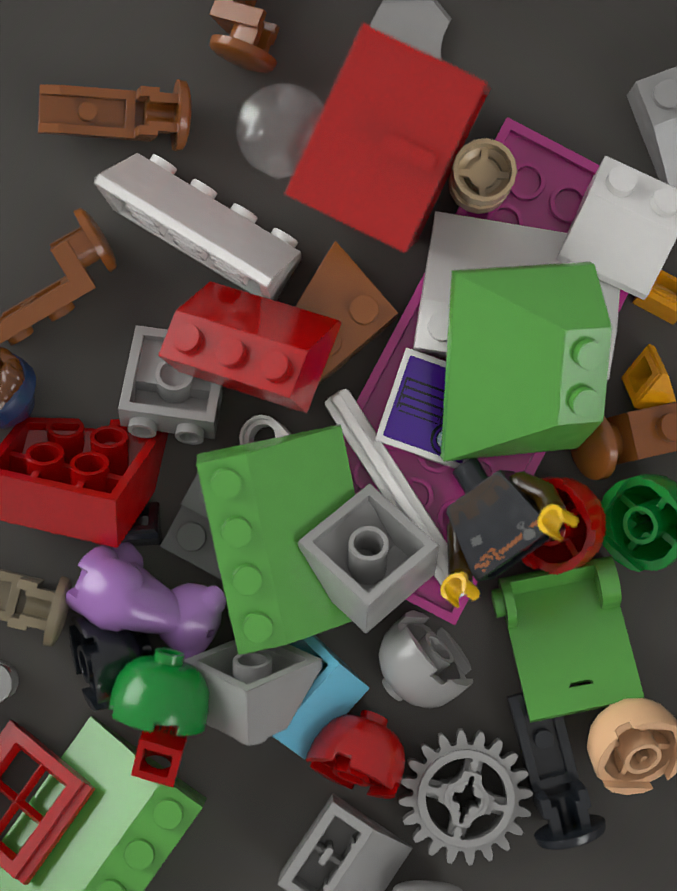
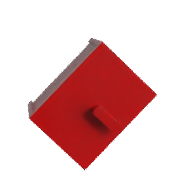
M363 23L284 194L406 253L418 242L451 173L456 155L463 148L491 90L487 82L439 58L424 53Z

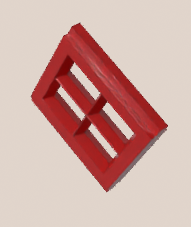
M9 720L0 733V778L20 750L32 758L39 766L19 794L0 780V792L12 802L0 819V835L18 809H21L38 825L17 854L0 840V867L23 885H28L93 794L95 788L24 727L13 720ZM47 771L65 787L43 816L25 800Z

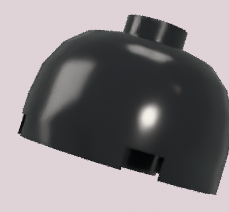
M83 615L72 617L71 621L75 625L69 626V638L75 671L77 675L82 674L86 683L90 684V687L81 689L90 709L94 712L107 709L110 705L116 678L124 666L138 657L153 656L150 641L146 634L138 635L137 631L126 629L119 632L102 630Z

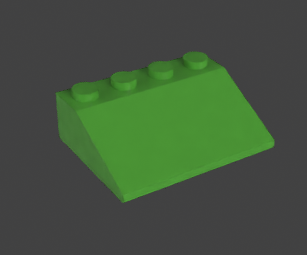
M341 424L197 454V469L238 655L288 645L352 622L330 600L298 547L300 539L355 495Z
M90 716L61 759L89 781L95 788V791L28 885H23L0 867V891H144L202 810L207 798L178 777H176L174 787L172 788L131 776L137 747L94 716ZM147 757L145 759L150 766L164 769L163 766L152 758ZM49 774L28 804L44 816L65 786ZM22 811L2 839V842L17 854L38 824Z

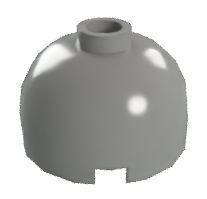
M411 610L397 620L383 637L378 654L380 669L384 676L382 683L389 695L397 701L405 700L411 705L428 709L440 707L459 696L473 684V679H466L465 677L472 669L462 649L448 632L441 627L437 630L436 635L424 624L430 617L424 613Z

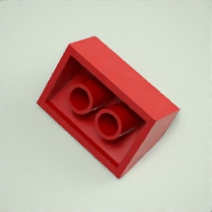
M210 281L175 311L158 356L178 372L307 413L342 323L340 320Z

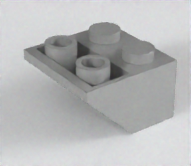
M333 793L281 870L278 885L286 891H385L413 847Z

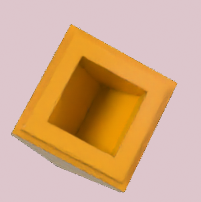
M661 270L646 299L643 300L635 296L632 304L674 325L677 322V278Z
M648 344L621 378L634 408L639 410L676 402L671 381L655 346Z

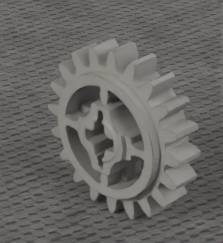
M458 728L454 743H449L442 732L438 733L439 749L437 750L432 749L431 746L423 742L421 749L426 757L424 761L409 757L407 760L408 764L417 773L415 776H402L401 784L412 789V792L399 796L398 801L402 806L413 807V810L407 812L402 817L404 825L420 824L412 835L413 840L420 842L427 837L431 838L428 844L429 855L433 856L441 847H446L445 854L448 863L452 864L457 853L463 851L467 864L473 865L476 850H481L484 857L491 861L493 860L492 844L497 843L502 849L508 851L510 846L505 834L511 832L522 836L524 832L514 819L515 817L531 816L530 810L526 806L519 804V800L533 796V792L528 787L517 786L518 782L528 776V772L525 768L510 769L518 758L514 751L499 756L503 746V741L497 737L486 747L484 746L485 736L482 730H478L475 733L472 742H467L463 729ZM465 758L463 765H461L459 771L454 776L447 779L440 778V780L432 778L437 770L453 760ZM483 762L491 766L500 776L503 796L493 794L482 785L481 769ZM470 781V788L474 796H476V800H467L465 807H462L460 812L459 802L453 794L454 792L462 793L465 785H468ZM426 796L438 799L439 802L445 804L449 809L450 820L447 829L440 826L429 814L426 806ZM484 814H497L494 820L483 829L466 833L467 828L470 827L472 821Z

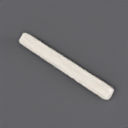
M343 389L336 392L325 401V407L337 425L341 424L344 437L380 493L439 545L434 577L441 586L446 577H448L446 540L385 445L375 441L377 433L350 391ZM462 592L459 598L463 597L465 594Z

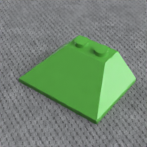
M575 262L452 270L441 459L443 461L577 449L603 422L612 325L594 263Z

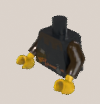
M471 458L459 465L452 473L465 492V495L447 507V515L450 520L447 524L448 577H446L441 585L442 597L455 608H459V597L462 592L472 601L478 599L480 595L479 589L471 582L473 577L476 581L494 580L552 538L560 542L562 537L559 534L566 529L563 522L575 527L578 524V518L566 511L556 487L525 471L499 470L489 477L477 458Z

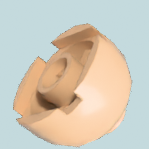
M646 698L623 699L609 705L598 714L591 724L587 750L593 769L605 787L611 792L623 795L645 793L654 789L650 782L658 779L663 774L667 781L676 775L677 719L660 703Z

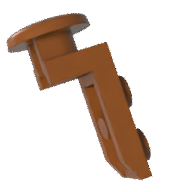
M215 0L209 15L230 35H212L209 44L211 50L227 62L243 69L259 73L272 72L277 65V60L268 52L271 45L275 43L280 27L277 24L264 21L267 13L264 9L255 7L257 0Z
M177 79L173 93L160 92V87L140 86L137 91L71 85H39L38 134L151 142L158 136V133L170 134L173 151L183 150L188 141L192 101L187 81Z
M83 208L73 210L81 226L50 243V251L66 276L2 313L0 317V344L6 340L10 346L17 344L35 331L32 327L33 324L47 316L51 321H55L71 312L75 308L74 300L96 288L95 281L86 267L101 259L110 273L117 268L116 258L109 242L95 220Z
M677 402L631 411L608 418L604 417L603 422L579 448L570 449L575 465L588 479L605 480L613 474L617 464L677 451Z

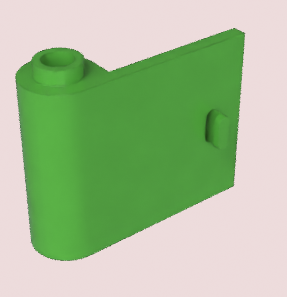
M611 555L591 559L583 566L559 575L549 574L550 572H545L544 570H537L498 578V588L491 590L493 608L496 618L505 617L530 723L608 707L623 699L644 698L620 607L622 594L619 576ZM584 682H590V683H591V684H582V685H577V686H572V687H570L571 685L579 684V683H584Z

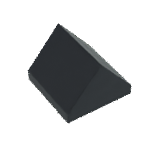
M148 502L121 543L130 542L133 546L161 545L162 534L159 502Z

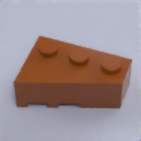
M336 240L295 306L340 320L342 323L317 388L395 322L398 316V312Z

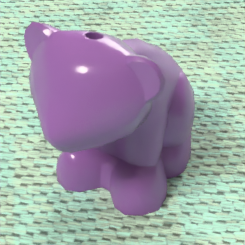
M123 542L118 548L102 545L88 552L78 564L82 570L75 587L66 592L65 602L68 607L83 615L98 628L114 632L126 629L142 633L159 634L169 648L185 654L184 660L204 652L218 632L222 611L226 605L225 593L217 586L206 587L201 584L186 583L170 590L143 568V557L130 542Z

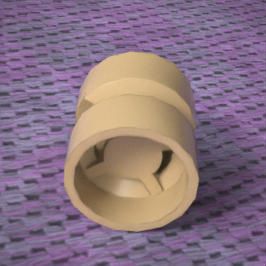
M488 138L473 140L463 146L456 155L448 181L450 194L457 205L465 211L481 214L491 212L503 203L514 184L517 174L516 161L510 150L499 141Z

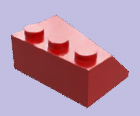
M28 417L16 424L0 444V521L118 548L155 492L168 433L156 431V435L152 438L137 437L128 432V427L121 426L120 419H111L108 426L84 428V424L79 418Z

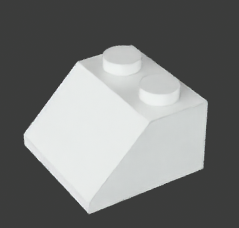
M605 156L587 187L556 260L563 263L592 262L595 264L599 280L645 300L677 239V188Z

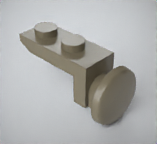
M0 569V620L8 622V627L24 631L31 627L44 630L43 646H54L61 635L68 615L69 607L65 599L66 592L72 589L71 579L62 575L56 591L43 588L44 579Z

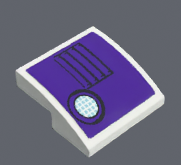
M406 347L375 441L456 469L469 459L443 461L441 459L446 361Z

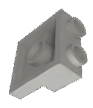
M136 325L118 407L121 426L128 427L129 433L141 438H152L156 435V431L174 433L178 441L191 445L201 444L204 438L215 439L223 398V386L178 372L158 356L167 334V329Z

